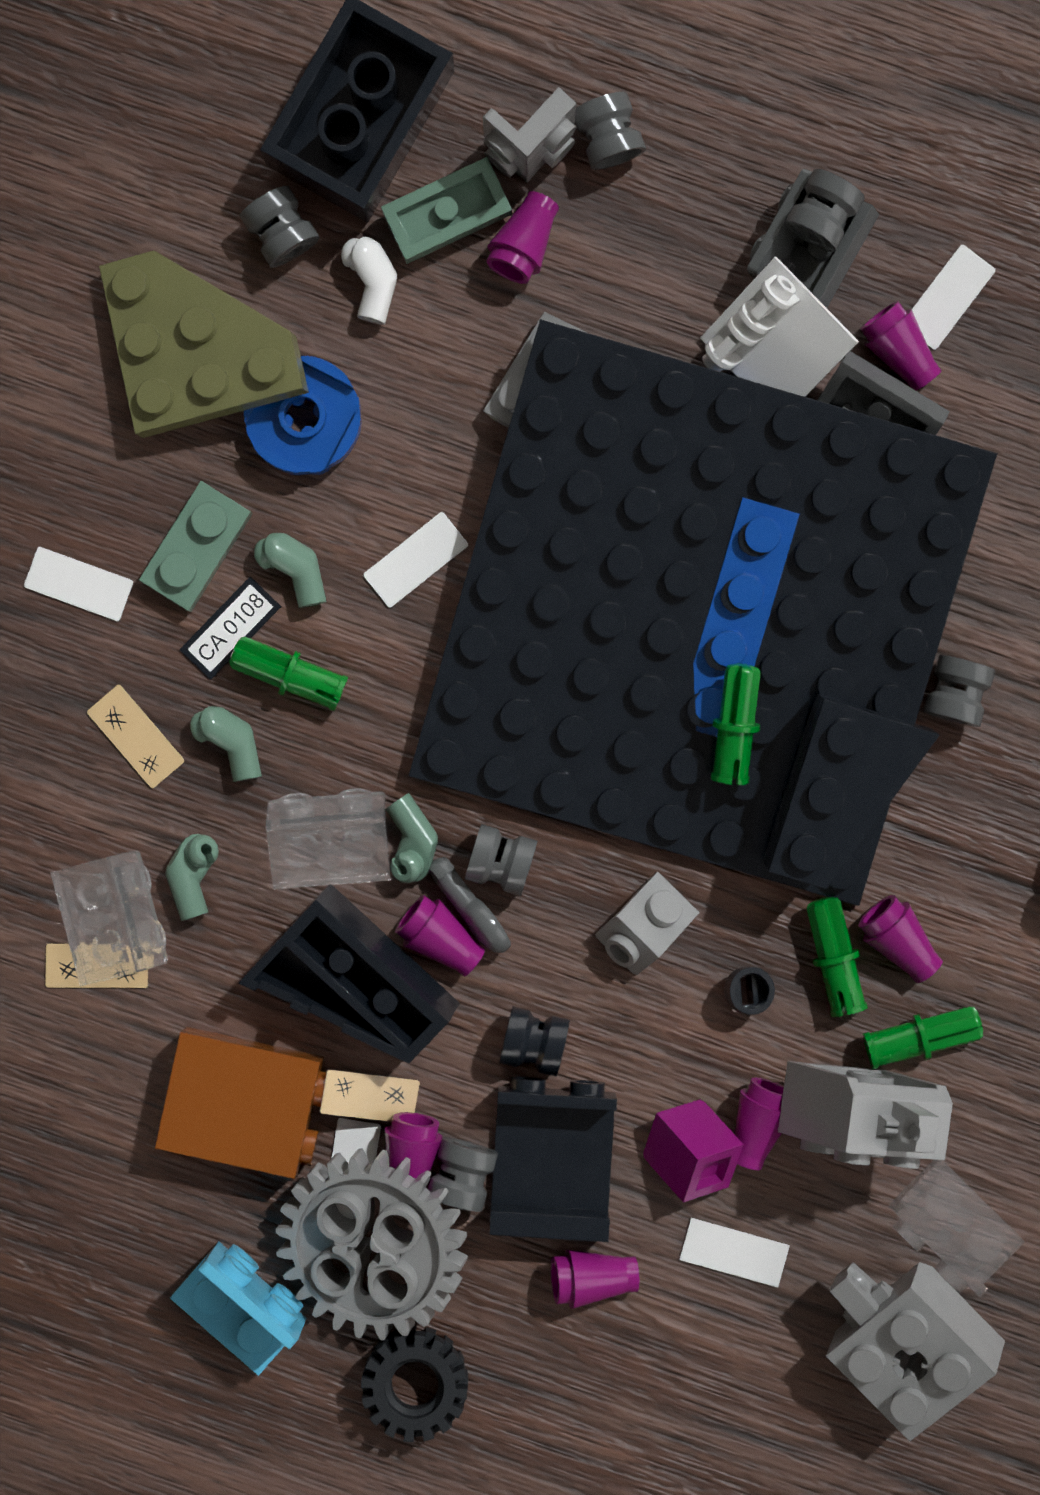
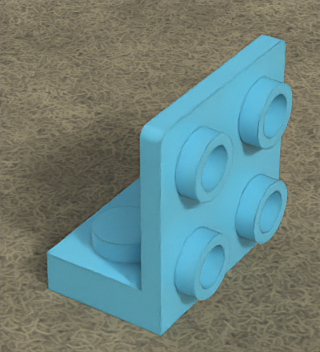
M218 1241L176 1289L170 1299L259 1376L284 1346L291 1349L298 1341L307 1319L299 1312L304 1306L285 1286L277 1283L272 1288L255 1273L259 1269L258 1264L243 1249L234 1244L227 1249Z

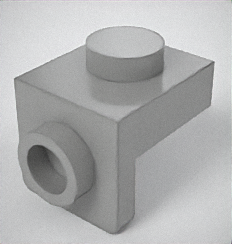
M656 872L595 935L605 946L607 954L614 962L626 967L633 974L638 975L667 950L700 912L659 872Z

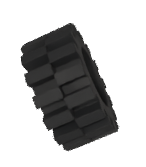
M413 1326L407 1336H402L395 1330L388 1334L386 1340L382 1343L378 1342L372 1349L369 1359L367 1358L361 1379V1388L363 1390L362 1402L364 1409H369V1419L373 1424L377 1426L380 1423L385 1427L384 1434L394 1438L395 1433L403 1435L404 1442L414 1443V1437L423 1436L424 1441L434 1439L435 1433L440 1430L444 1434L452 1427V1421L455 1418L459 1419L464 1409L465 1400H467L469 1379L468 1369L464 1365L465 1359L460 1350H455L453 1341L446 1335L444 1338L437 1336L434 1329L427 1327L426 1332L416 1331V1326ZM406 1363H423L429 1366L436 1374L438 1390L434 1397L425 1404H406L393 1391L392 1377L396 1370Z

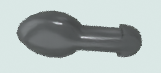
M440 857L434 859L428 872L464 919L474 936L494 953L506 952L511 947V941L494 914L482 901L475 897L447 858Z

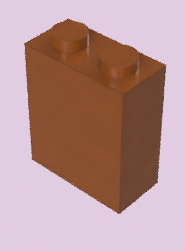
M186 1027L179 1035L155 1149L295 1179L301 1164L312 1165L319 1131L309 1129L313 1106L321 1108L327 1073L321 1071L324 1056Z

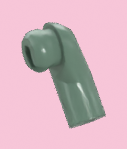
M271 533L266 538L257 542L254 549L256 562L263 569L276 568L292 577L298 608L316 606L327 602L318 559L312 549L286 533Z
M216 706L206 707L203 711L194 714L190 722V730L193 737L201 743L210 741L227 751L233 782L262 776L252 727L246 721L225 708Z
M408 793L385 810L402 833L396 856L391 860V873L396 880L409 884L422 880L429 872L434 859L438 836Z
M192 834L185 838L166 867V878L181 921L209 912L200 882L211 865L217 860L219 850L216 841L207 835Z

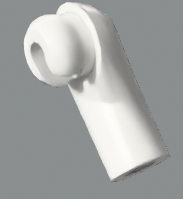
M365 236L360 239L352 238L344 244L341 258L344 266L355 270L365 284L357 317L368 322L384 325L397 282V272L380 243Z

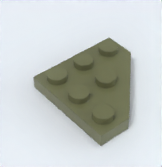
M154 250L99 266L136 435L145 438L309 393L297 337L291 331Z

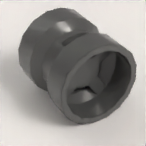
M627 92L606 94L587 101L576 108L575 123L577 129L586 134L587 140H592L586 149V156L592 170H601L623 164L646 151L641 132L629 127L631 125L630 116L633 108Z
M814 169L804 185L806 196L801 204L792 207L784 224L792 233L807 243L825 251L834 252L845 235L843 231L845 221L848 217L857 214L865 197L858 188L845 179L822 169Z
M282 186L267 192L250 203L239 215L249 233L256 234L262 242L261 253L270 268H276L294 260L313 247L320 239L311 222L302 219L297 212L299 203L289 186Z
M938 655L934 674L938 681L935 691L927 695L923 712L951 722L980 727L985 711L981 704L984 691L991 688L996 670L972 661ZM954 686L965 688L966 691L956 689Z
M481 824L465 880L478 884L492 881L500 884L503 891L521 896L538 841L524 836L510 839L502 836L499 829ZM496 855L502 857L500 863L495 862Z
M442 1137L438 1152L441 1166L439 1173L431 1177L428 1190L433 1192L438 1189L447 1188L449 1192L441 1203L459 1209L481 1212L487 1196L483 1186L486 1175L494 1171L498 1152L469 1141Z

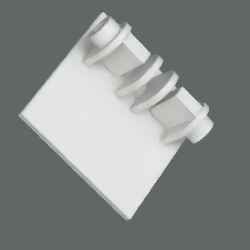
M777 257L771 260L700 337L706 344V354L702 357V360L707 368L719 372L723 369L731 370L739 378L804 397L859 342Z

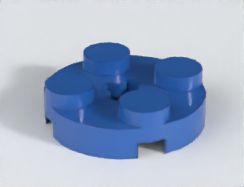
M301 356L309 393L244 410V421L246 423L247 435L256 452L269 465L292 475H320L342 462L354 448L362 425L361 405L348 377L338 367L321 358ZM306 400L311 401L315 404L313 414L319 418L317 424L314 427L305 426L301 432L293 430L294 420L287 414L288 409L291 405L302 407Z

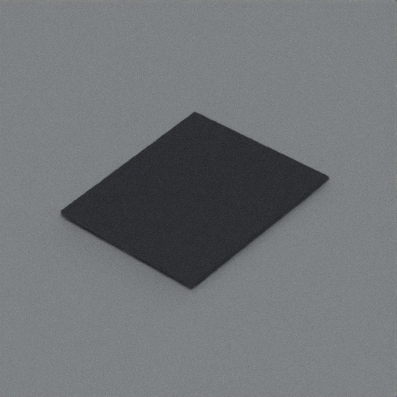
M540 319L409 776L826 897H837L840 901L859 906L890 803L827 889L769 872L763 863V858L816 693L912 723L916 722L998 453ZM743 497L799 513L800 515L754 666L759 668L760 671L755 722L760 724V732L753 733L748 774L750 777L749 784L737 785L736 779H733L731 785L711 780L717 737L696 731V725L706 728L711 727L712 724L702 721L696 715L695 700L700 692L695 694L693 663ZM748 522L741 527L738 533L739 547L750 556H762L767 552L754 551L746 542L745 530L750 523ZM731 579L724 584L721 590L722 604L732 613H746L749 610L735 607L728 597V588L733 580ZM714 636L705 644L704 658L713 669L725 671L726 667L718 664L711 653V645L716 637Z

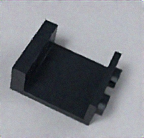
M515 1076L511 1077L510 1086H498L495 1151L498 1152V1157L493 1171L489 1235L609 1242L610 1216L608 1209L614 1111H617V1097L614 1092H605L604 1082L571 1080L569 1090L546 1088V1079Z

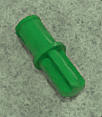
M241 637L237 641L230 657L232 669L280 688L279 695L284 696L286 691L327 707L335 712L348 680V676L339 675L300 659L301 652L295 651L292 656L248 637Z
M736 663L727 665L725 668L720 716L713 719L712 724L714 728L718 729L713 772H711V780L732 785V780L736 779L737 785L749 784L750 777L748 774L753 733L760 732V724L755 722L760 671L759 668L752 665Z
M826 897L809 903L807 905V913L818 955L817 958L813 959V964L815 967L821 968L831 1017L843 1016L844 1011H847V1015H851L868 1009L855 958L859 957L860 954L858 949H852L841 901L837 897Z
M968 1006L921 1019L919 1014L912 1015V1022L872 1033H863L867 1056L874 1070L879 1068V1066L918 1056H923L925 1061L930 1060L932 1057L931 1053L979 1041L983 1038V1027L975 1007Z

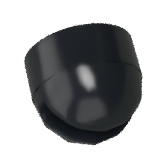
M741 967L733 971L726 979L723 992L728 1004L735 1011L755 1015L762 1013L771 1005L775 995V987L772 978L764 970L755 967ZM746 975V992L749 1004L742 1005L740 978Z

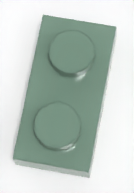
M488 157L381 206L382 213L406 264L512 215V208Z
M200 481L139 581L189 612H192L253 513L203 481Z

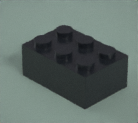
M345 0L260 149L266 166L368 223L454 74L453 53L360 0Z

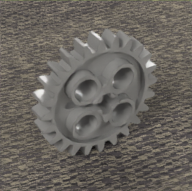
M363 1148L358 1149L353 1154L349 1164L340 1152L336 1153L327 1163V1168L318 1162L307 1174L308 1179L302 1177L291 1190L294 1197L290 1196L280 1210L288 1218H285L276 1228V1234L288 1240L283 1243L276 1254L279 1258L293 1260L294 1262L283 1274L284 1280L301 1279L304 1285L298 1291L295 1298L303 1300L313 1296L317 1303L312 1316L317 1318L327 1310L334 1313L333 1329L336 1331L342 1327L346 1320L352 1321L356 1338H361L369 1325H374L380 1340H385L392 1330L393 1324L402 1336L409 1334L415 1325V1321L423 1327L427 1326L435 1315L434 1310L442 1312L451 1299L449 1293H454L462 1281V1277L457 1272L462 1269L468 1256L455 1249L461 1247L467 1238V1232L450 1229L461 1212L459 1209H442L440 1204L449 1192L447 1188L430 1192L426 1185L430 1180L431 1172L427 1170L417 1178H413L409 1175L410 1159L407 1157L395 1169L389 1167V1157L386 1150H382L372 1164H369ZM374 1197L380 1201L379 1215L376 1220ZM336 1203L348 1206L353 1211L356 1219L343 1216L339 1212ZM392 1215H399L407 1219L413 1231L400 1228L395 1223ZM373 1226L371 1238L365 1236ZM374 1251L377 1254L369 1264L370 1254ZM331 1258L342 1261L348 1267L350 1273L339 1271L333 1265ZM366 1270L368 1276V1291H366L363 1288V1277ZM387 1270L398 1272L404 1277L407 1285L394 1282L387 1273Z

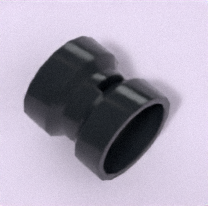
M512 1006L499 1064L518 1067L523 1063H534L539 1073L557 1077L570 1019L552 1015L543 1022L540 1021V1018H535L530 1010Z

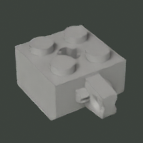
M787 1061L778 1132L801 1139L800 1149L815 1153L834 1154L833 1159L836 1161L856 1165H870L871 1157L883 1158V1163L887 1165L919 1169L920 1159L945 1160L953 1103L946 1086L881 1069L873 1070L870 1068Z
M854 1262L834 1278L830 1292L846 1309L843 1314L846 1322L835 1331L826 1357L909 1441L917 1437L996 1375L1005 1340L932 1266L919 1262L891 1286L883 1280L877 1284Z

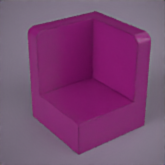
M696 1100L656 1113L643 1156L684 1203L728 1188L744 1144L704 1101Z

